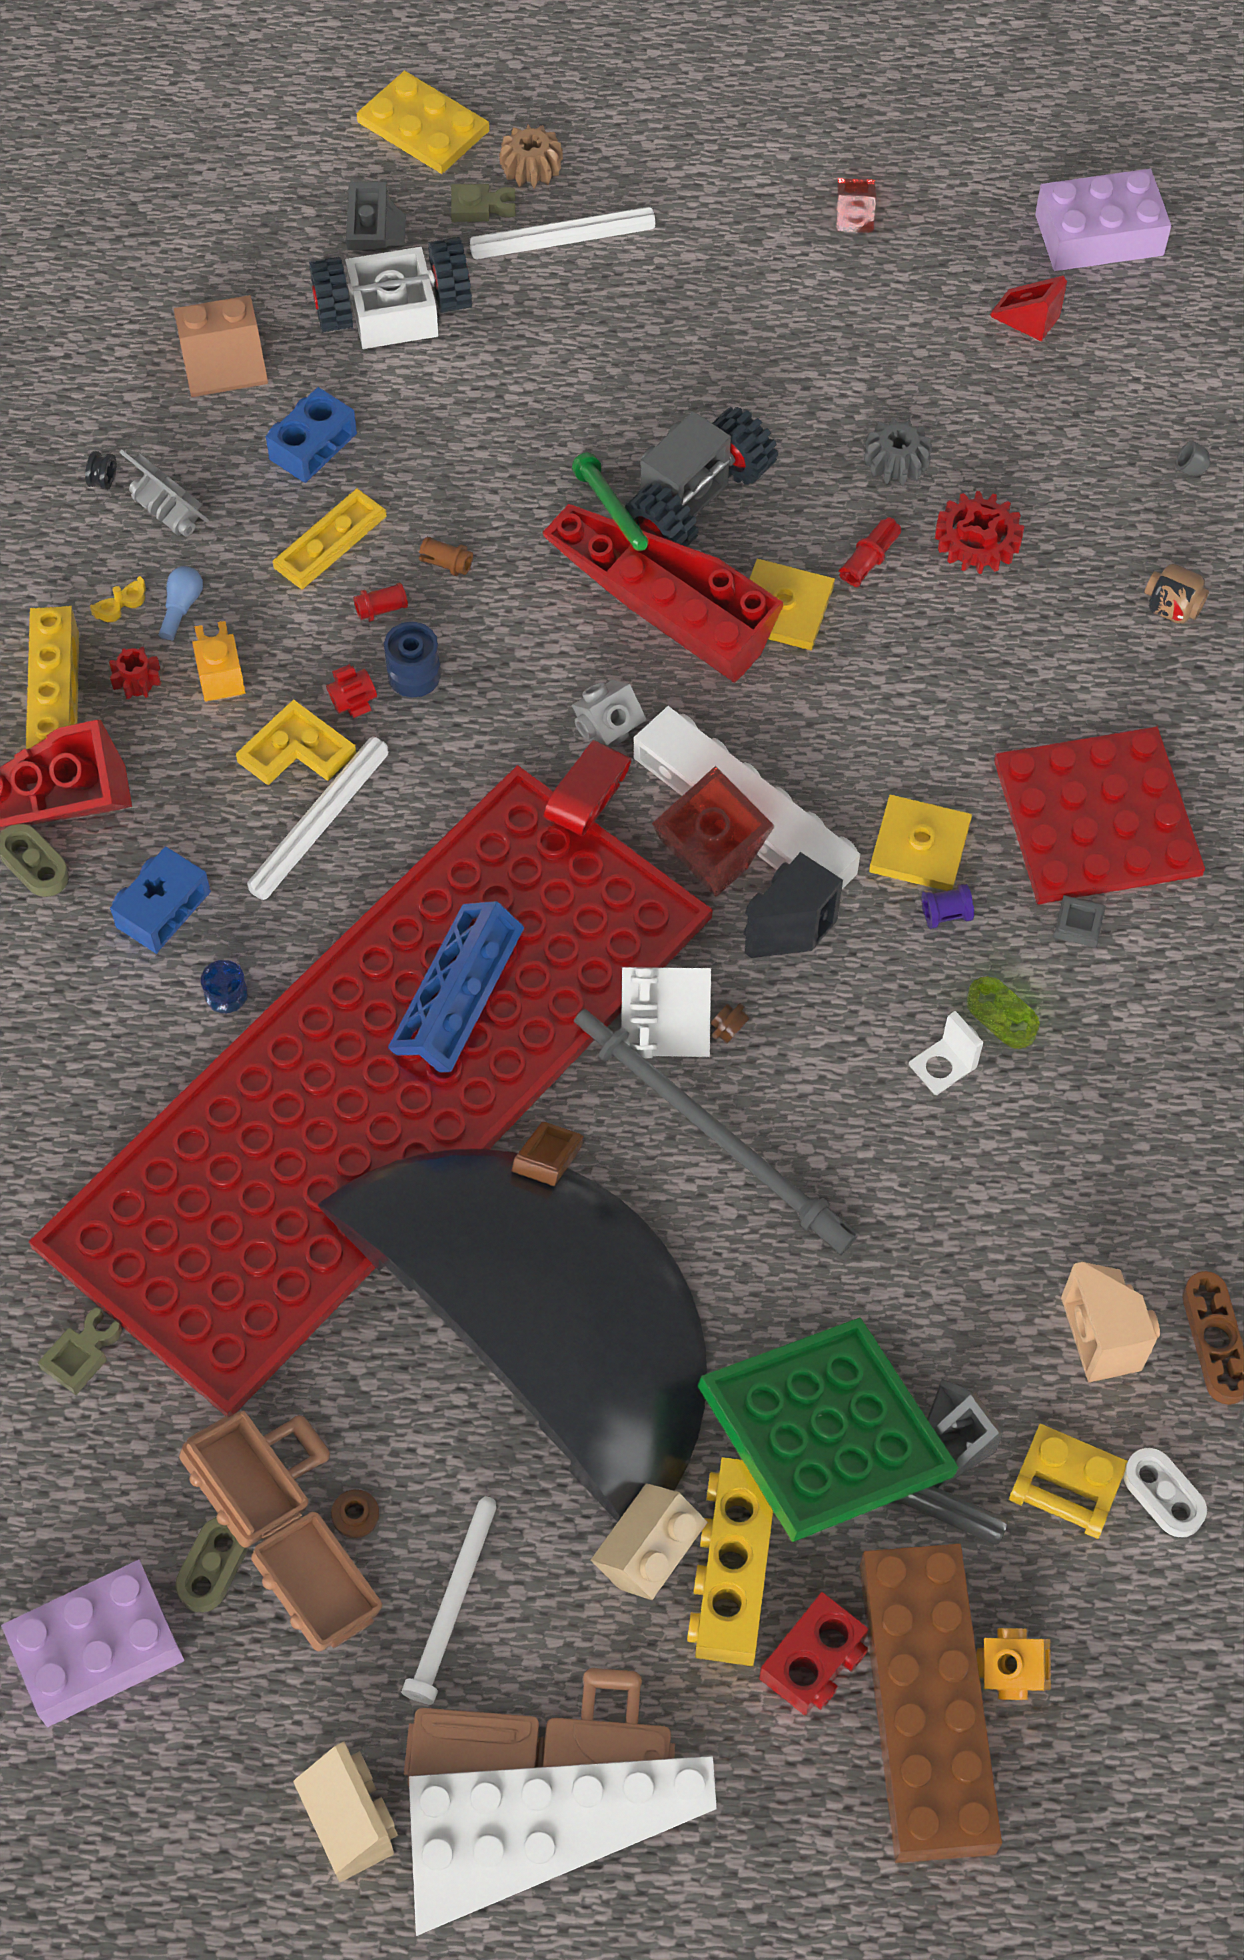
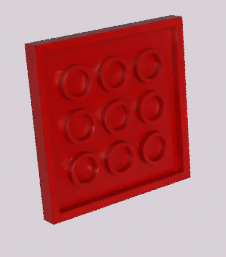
M1158 726L996 753L994 763L1037 905L1061 901L1063 895L1078 898L1203 876L1205 866Z

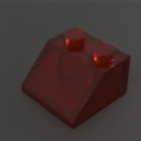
M716 766L652 823L659 839L715 897L748 869L774 829V824Z

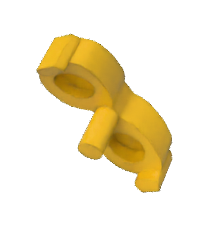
M139 576L137 581L131 582L122 591L119 586L113 587L114 598H108L90 605L91 613L95 619L115 622L122 615V607L137 608L141 606L145 601L146 586L144 579Z

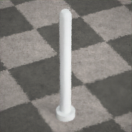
M484 1496L477 1504L414 1679L405 1680L401 1693L409 1699L428 1705L434 1704L438 1690L432 1685L497 1508L496 1501L491 1497Z

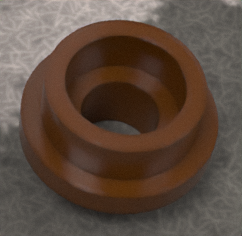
M727 1003L710 1023L716 1028L711 1036L715 1040L720 1037L728 1044L750 1019L742 1011L745 1006L739 1003L733 1009Z
M359 1489L342 1493L334 1501L331 1509L334 1527L340 1534L349 1538H360L371 1533L378 1524L380 1516L379 1506L375 1498L370 1493ZM357 1505L364 1509L362 1516L357 1519H350L346 1516L347 1510L352 1506Z

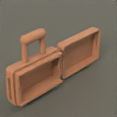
M245 1411L237 1412L230 1417L226 1416L189 1437L187 1442L183 1444L179 1458L191 1474L190 1483L194 1487H200L217 1511L218 1523L227 1526L242 1547H250L264 1539L263 1542L255 1547L251 1555L252 1562L263 1576V1586L268 1590H273L290 1614L291 1626L302 1631L313 1649L319 1652L330 1646L334 1649L373 1624V1618L381 1610L382 1602L321 1516L316 1512H311L301 1517L308 1505V1498L295 1479L318 1465L326 1463L330 1457L329 1449L309 1421L301 1415L294 1416L290 1421L264 1436ZM294 1433L310 1457L287 1470L270 1446L289 1434Z
M590 1668L586 1670L583 1676L581 1720L551 1718L546 1724L545 1738H539V1721L533 1716L419 1708L415 1712L414 1724L409 1723L404 1775L408 1776L409 1787V1776L672 1759L675 1756V1744L670 1743L671 1731L668 1727L638 1724L640 1688L642 1684L640 1674L627 1670ZM596 1688L628 1691L626 1723L593 1721Z

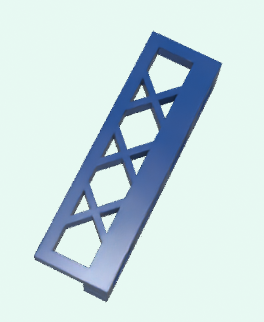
M498 901L462 904L388 1046V1049L395 1055H420L438 1072L452 1071L524 929V926ZM477 918L475 924L468 929L472 919ZM457 956L456 960L449 965L451 960ZM439 991L438 995L431 1000L432 996ZM420 1028L415 1039L410 1040L413 1033Z

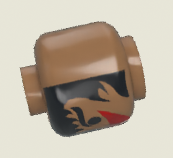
M1170 564L1162 573L1153 572L1144 593L1151 596L1149 609L1152 613L1174 623L1183 624L1189 618L1197 619L1206 602L1209 590L1204 588L1205 580L1203 576L1177 564Z

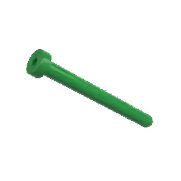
M589 452L578 455L572 463V471L575 476L582 482H588L633 548L638 551L645 550L648 545L647 537L600 473V461L594 454Z

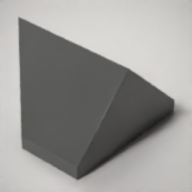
M944 1379L940 1382L927 1420L959 1468L953 1478L938 1483L934 1487L940 1489L996 1453L1004 1433L976 1393Z

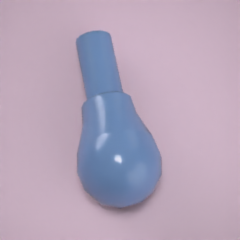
M180 566L172 570L167 578V600L165 605L167 612L158 634L162 639L174 640L182 616L187 613L189 607L197 600L203 590L202 577L196 569L188 566Z

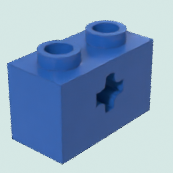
M165 846L156 857H151L144 863L140 875L128 888L121 889L115 896L110 910L116 928L157 954L211 893L207 874L204 870Z

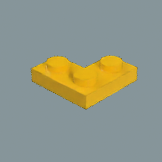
M293 699L236 753V757L240 765L267 785L272 783L296 759H299L325 780L329 781L355 756L356 748L352 742Z

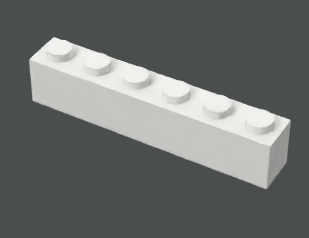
M667 706L634 736V759L776 870L784 862L790 864L799 852H802L843 879L842 889L857 875L860 853L850 840L845 837H838L831 832L816 814L805 812L792 801L786 791L780 787L774 788L761 778L759 772L751 764L740 762L729 753L721 741L716 738L711 739L701 732L694 721L687 715H679Z

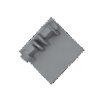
M121 449L119 453L145 473L141 479H135L130 484L129 491L132 493V499L145 507L150 514L156 515V518L167 525L176 535L180 536L182 534L185 537L191 535L195 530L194 522L198 517L206 523L209 521L208 518L198 511L203 504L140 453L133 459Z

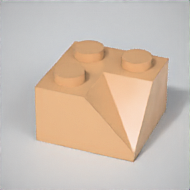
M1086 1262L1075 1263L1061 1299L1088 1383L1142 1371L1149 1355L1152 1353L1157 1338L1160 1336L1159 1323L1155 1312L1147 1310L1143 1295L1134 1291L1131 1284H1125L1120 1269Z

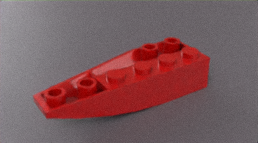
M568 504L542 532L549 542L616 599L734 683L745 674L762 654L783 608V601L719 558L645 531L642 532L648 539L647 548L642 551L635 550L614 520Z

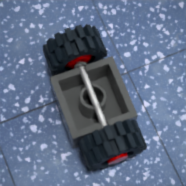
M732 407L728 408L712 423L693 411L682 422H676L668 431L667 436L657 446H651L645 451L640 460V491L625 505V508L642 531L688 547L698 537L699 528L694 525L697 522L695 516L728 485V478L733 475L734 481L737 483L743 481L744 485L753 484L777 461L778 450L774 448L777 444L775 439H769L768 436L771 434L769 429L763 430L760 426L763 422L759 418L753 420L751 412L746 410L743 413L739 407L734 409Z

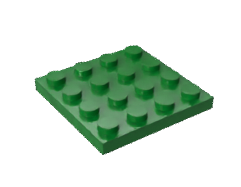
M861 1317L702 1375L698 1388L792 1542L951 1479L959 1468Z

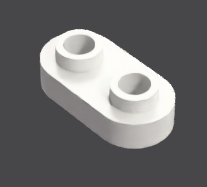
M1144 1448L1132 1454L1124 1472V1482L1129 1491L1168 1534L1176 1537H1187L1196 1533L1207 1515V1506L1202 1495L1163 1452L1153 1448ZM1142 1470L1151 1471L1155 1475L1156 1481L1153 1483L1144 1482L1140 1478L1139 1472ZM1173 1507H1182L1186 1510L1188 1518L1186 1520L1176 1519L1171 1509Z

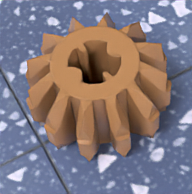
M527 124L524 130L513 127L511 135L503 136L499 162L502 165L507 180L516 179L519 187L527 181L535 189L539 180L549 185L552 176H559L561 160H563V149L561 143L556 138L555 132L546 133L543 125L537 129H531L529 124Z

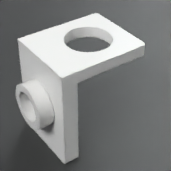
M954 1011L947 1017L943 1038L910 1060L909 1066L933 1094L938 1095L977 1068L983 1041L979 1038L976 1031ZM935 1056L944 1057L950 1061L952 1072L945 1078H935L926 1069L927 1061Z

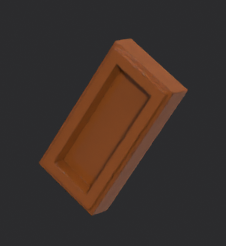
M545 1121L541 1122L516 1155L512 1172L555 1186L578 1154L584 1136Z

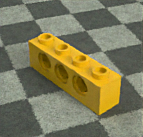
M72 606L30 608L26 749L46 739V735L57 728L77 724L79 631Z
M722 1457L720 1473L710 1472L706 1501L715 1502L713 1519L704 1518L708 1523L702 1530L700 1547L709 1548L707 1566L697 1565L694 1594L703 1595L701 1613L691 1612L687 1642L697 1643L695 1658L753 1666L773 1510L743 1460ZM732 1506H742L750 1512L751 1517L744 1522H735L726 1515V1511ZM727 1552H736L744 1558L746 1563L741 1568L729 1569L722 1565L719 1558ZM730 1599L738 1605L740 1610L732 1617H723L715 1612L713 1605L718 1600Z

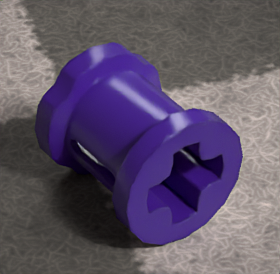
M959 884L957 889L932 893L930 890L922 892V910L929 929L937 928L938 924L957 919H963L967 922L974 919L973 900L967 884Z

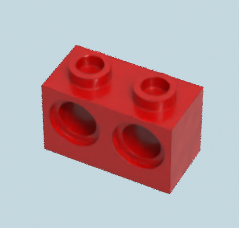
M821 1592L762 1665L759 1679L804 1716L809 1713L814 1705L822 1710L839 1688L833 1681L845 1667L852 1672L869 1650L863 1644L869 1628ZM834 1629L844 1636L846 1643L841 1647L831 1648L821 1641L819 1634L824 1630ZM795 1667H806L814 1673L816 1681L809 1686H799L791 1680L789 1672Z

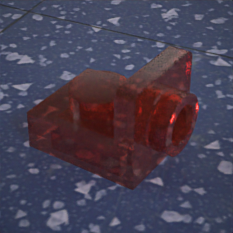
M837 179V231L866 233L874 231L875 180Z

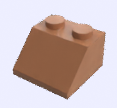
M251 295L173 308L191 397L268 384Z

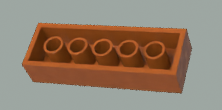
M961 1544L864 1551L860 1563V1576L866 1626L869 1628L867 1634L895 1863L996 1855L1002 1845Z

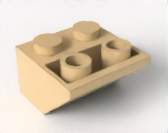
M345 1742L334 1746L293 1781L339 1883L394 1855L390 1840L398 1836L394 1822L382 1797L372 1801L369 1795L376 1791V1788L361 1752L350 1755Z

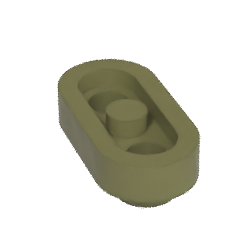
M15 824L5 828L0 833V858L2 862L32 893L42 897H49L60 893L66 887L69 873L64 859L34 828L25 824ZM19 847L28 848L22 854L14 853V851ZM45 874L54 875V877L50 880H40L41 877Z
M217 1517L209 1520L202 1527L176 1578L175 1587L180 1601L186 1608L194 1612L211 1611L223 1601L248 1551V1547H242L227 1526L218 1523ZM220 1539H232V1547L225 1552L218 1551L216 1544ZM200 1581H207L211 1584L209 1592L205 1595H196L193 1592L195 1585Z

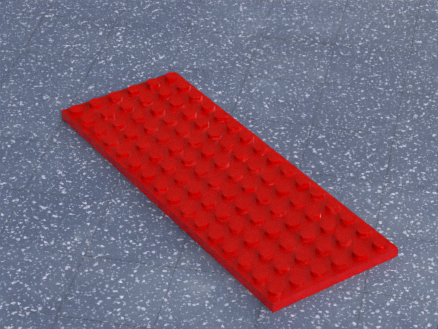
M518 765L28 1241L36 1253L225 1416L230 1417L237 1413L376 1268L318 1207V1204L347 1183L369 1171L397 1160L424 1153L452 1149H490L594 1041L589 1034L574 1023L576 1016L583 1009H587L608 1027L622 1012V967L664 968L712 919L713 909L594 822L586 834L580 836L544 818L546 806L554 791ZM498 901L524 926V929L452 1071L438 1072L420 1055H395L388 1049V1046L462 904ZM477 918L472 919L468 929L475 924ZM457 956L451 960L449 965L456 960ZM439 991L432 996L431 1000L438 995ZM420 1028L413 1033L410 1040L415 1039Z

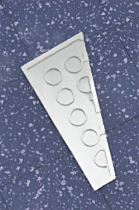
M713 1756L409 1776L416 1936L716 1810Z

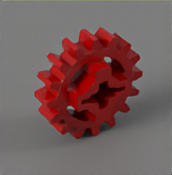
M976 491L974 499L969 500L962 493L960 494L958 504L949 500L946 503L945 511H940L938 514L935 530V539L939 540L938 551L939 553L949 551L947 562L951 564L957 560L961 561L962 571H966L970 565L976 566L978 574H982L984 566L987 565L994 572L999 571L1000 561L1009 565L1012 563L1013 554H1019L1024 532V525L1019 524L1020 513H1009L1011 506L1009 501L1001 505L996 503V494H992L986 500L983 499L980 491ZM1005 536V539L1000 544H997V542L1001 541V537Z

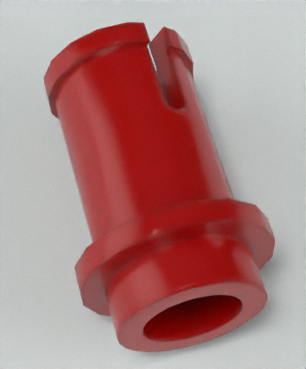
M401 583L369 593L364 589L360 591V595L353 597L358 618L360 620L368 619L369 622L374 621V616L401 608H408L407 596Z

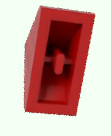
M1059 276L1008 289L992 310L990 316L1042 342L1061 315L1067 280L1064 276Z

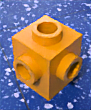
M997 1628V1638H984V1648H977L976 1656L979 1678H984V1689L998 1690V1699L1028 1700V1690H1051L1050 1639H1027V1629ZM1011 1655L1017 1661V1669L1014 1673L1008 1668V1659Z

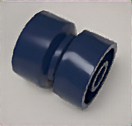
M404 622L393 627L387 633L384 640L390 686L400 695L411 698L422 697L431 693L438 686L441 678L437 636L431 628L423 623Z

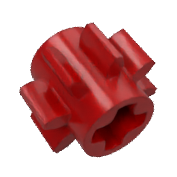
M142 646L139 649L131 648L126 650L123 648L117 660L109 661L112 672L110 676L113 690H118L123 687L126 699L128 700L132 696L141 695L147 698L149 697L148 692L153 685H161L158 672L160 670L158 657L147 658L145 648Z
M349 664L332 671L335 681L327 684L326 688L337 713L340 714L348 710L350 716L352 715L354 719L372 711L368 701L377 698V693L366 669L356 672L354 666Z

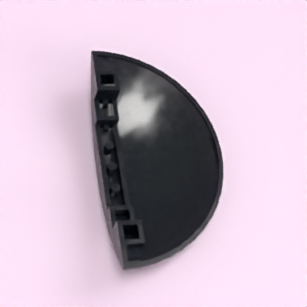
M452 1149L424 1153L394 1161L365 1173L321 1201L318 1207L379 1271L386 1266L409 1291L414 1289L539 1421L538 1427L570 1459L569 1472L617 1522L646 1483L675 1491L688 1467L698 1440L706 1399L698 1388L701 1376L707 1374L706 1347L703 1331L692 1293L678 1264L648 1224L620 1198L598 1183L569 1168L566 1169L555 1186L512 1172L514 1159L518 1154L515 1152L490 1149Z

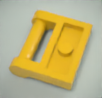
M1040 1423L1008 1500L1022 1506L1023 1502L1085 1528L1084 1534L1098 1539L1128 1461ZM1037 1476L1096 1502L1094 1510L1087 1509L1032 1485L1033 1477Z

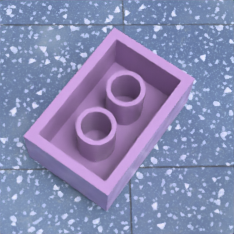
M1151 168L1040 185L1035 216L1054 271L1164 256L1171 223Z
M140 1560L132 1562L1 1625L36 1712L47 1727L184 1661Z

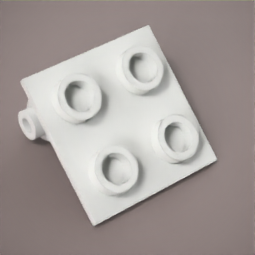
M622 967L621 1028L624 1027L630 1033L626 1043L643 1058H653V1056L710 1057L711 968Z

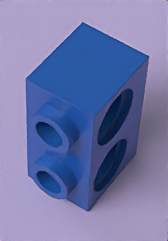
M317 387L308 397L299 400L294 410L281 422L275 423L266 435L269 460L306 483L357 434L354 410Z

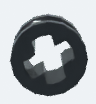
M99 451L91 452L85 470V481L88 486L95 487L96 484H100L102 489H110L117 468L114 454H106L105 457H102Z

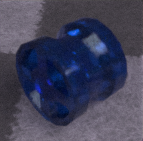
M218 960L210 963L204 969L201 975V987L204 992L205 1001L213 1011L231 1013L237 1011L245 1004L248 998V988L245 983L244 973L239 965L229 960Z

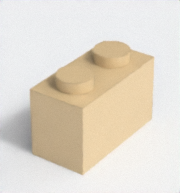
M646 1483L594 1554L591 1561L622 1591L653 1600L708 1522L680 1492Z

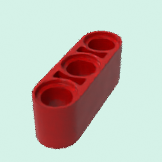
M592 740L554 790L546 806L544 818L580 836H584L621 784L619 782H623L631 765L632 758L596 740Z

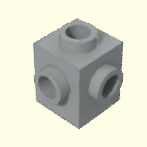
M611 680L606 684L598 683L587 688L582 693L583 698L572 704L577 715L575 725L579 733L586 740L591 742L596 740L607 746H614L623 742L629 737L628 732L647 720L631 685Z

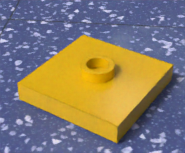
M757 558L750 580L783 601V608L768 639L812 651L834 588L835 578Z
M889 794L869 872L944 891L953 890L972 814Z

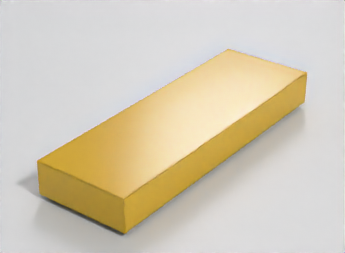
M356 488L272 561L273 568L303 590L386 518V509Z

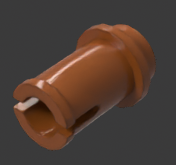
M427 536L420 546L419 561L448 569L451 575L458 576L459 573L466 575L471 568L473 552L468 551L465 545L460 544L458 547Z

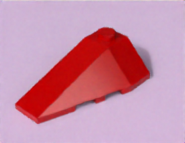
M98 719L57 728L46 735V739L29 749L21 750L14 755L15 758L0 766V830L15 824L34 825L132 807L126 766L102 721Z

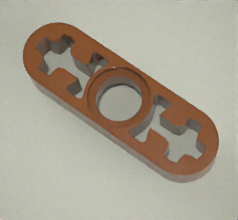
M1201 1271L1189 1278L1183 1290L1182 1299L1209 1394L1219 1403L1227 1405L1236 1404L1244 1399L1243 1342L1224 1280L1213 1272ZM1200 1285H1204L1207 1292H1215L1210 1302L1212 1315L1204 1319L1199 1317H1204L1207 1312L1205 1300L1203 1297H1195L1194 1295L1197 1293ZM1211 1327L1222 1329L1229 1337V1345L1221 1349L1210 1346L1204 1338V1331ZM1232 1355L1235 1358H1230L1226 1366L1229 1376L1233 1379L1239 1378L1240 1380L1234 1391H1230L1227 1384H1219L1218 1382L1224 1373L1221 1360Z

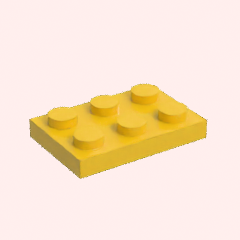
M405 70L356 113L358 123L441 174L490 131L489 121Z

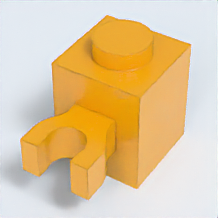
M226 621L217 622L219 633L214 637L204 635L202 625L194 626L197 641H192L205 702L246 694L234 635H228Z

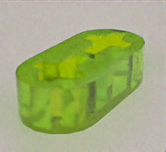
M980 977L972 982L966 1000L967 1008L971 1014L1007 1046L1022 1049L1032 1045L1037 1037L1040 1025L1039 1018L1034 1010L1003 982L994 977ZM980 992L985 996L990 993L995 994L994 1004L990 1001H986L983 1004L978 1001ZM1012 1021L1015 1024H1019L1022 1021L1027 1023L1026 1031L1018 1030L1015 1033L1010 1030Z

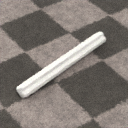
M643 207L473 236L470 238V250L473 258L477 260L647 231L655 228V215L651 207Z
M374 736L366 741L250 878L247 886L251 894L261 900L267 899L387 757L389 751L384 741Z

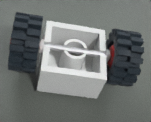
M455 237L428 242L431 270H427L422 247L345 259L348 284H346L341 257L309 261L313 285L312 293L322 333L353 328L350 301H352L362 349L438 337L437 310L432 287L435 289L440 313L472 308L469 271L461 238Z

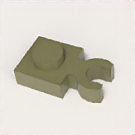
M451 184L452 222L489 221V213H496L505 218L516 216L515 204L503 203L506 201H516L515 189L504 187L496 192H489V184Z
M98 1307L87 1314L84 1321L85 1329L80 1334L69 1327L38 1361L40 1368L74 1395L80 1392L107 1361L105 1354L99 1349L102 1346L112 1345L122 1334V1328L117 1321L112 1323L106 1331L96 1330L97 1325L104 1318L102 1310Z

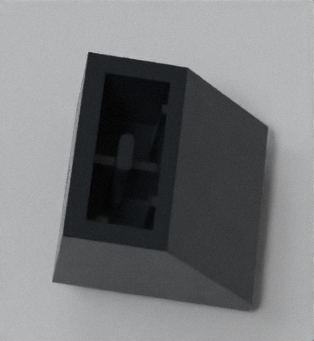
M799 852L790 864L787 862L781 864L772 878V885L764 894L758 892L746 908L745 914L748 915L743 932V935L746 936L744 953L751 958L812 951L837 922L843 879L802 852Z

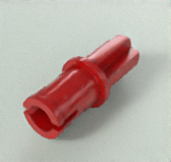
M888 517L881 520L867 538L860 539L857 542L856 551L838 571L843 581L854 587H859L876 564L880 565L885 560L884 553L901 534V526L896 523L895 519Z

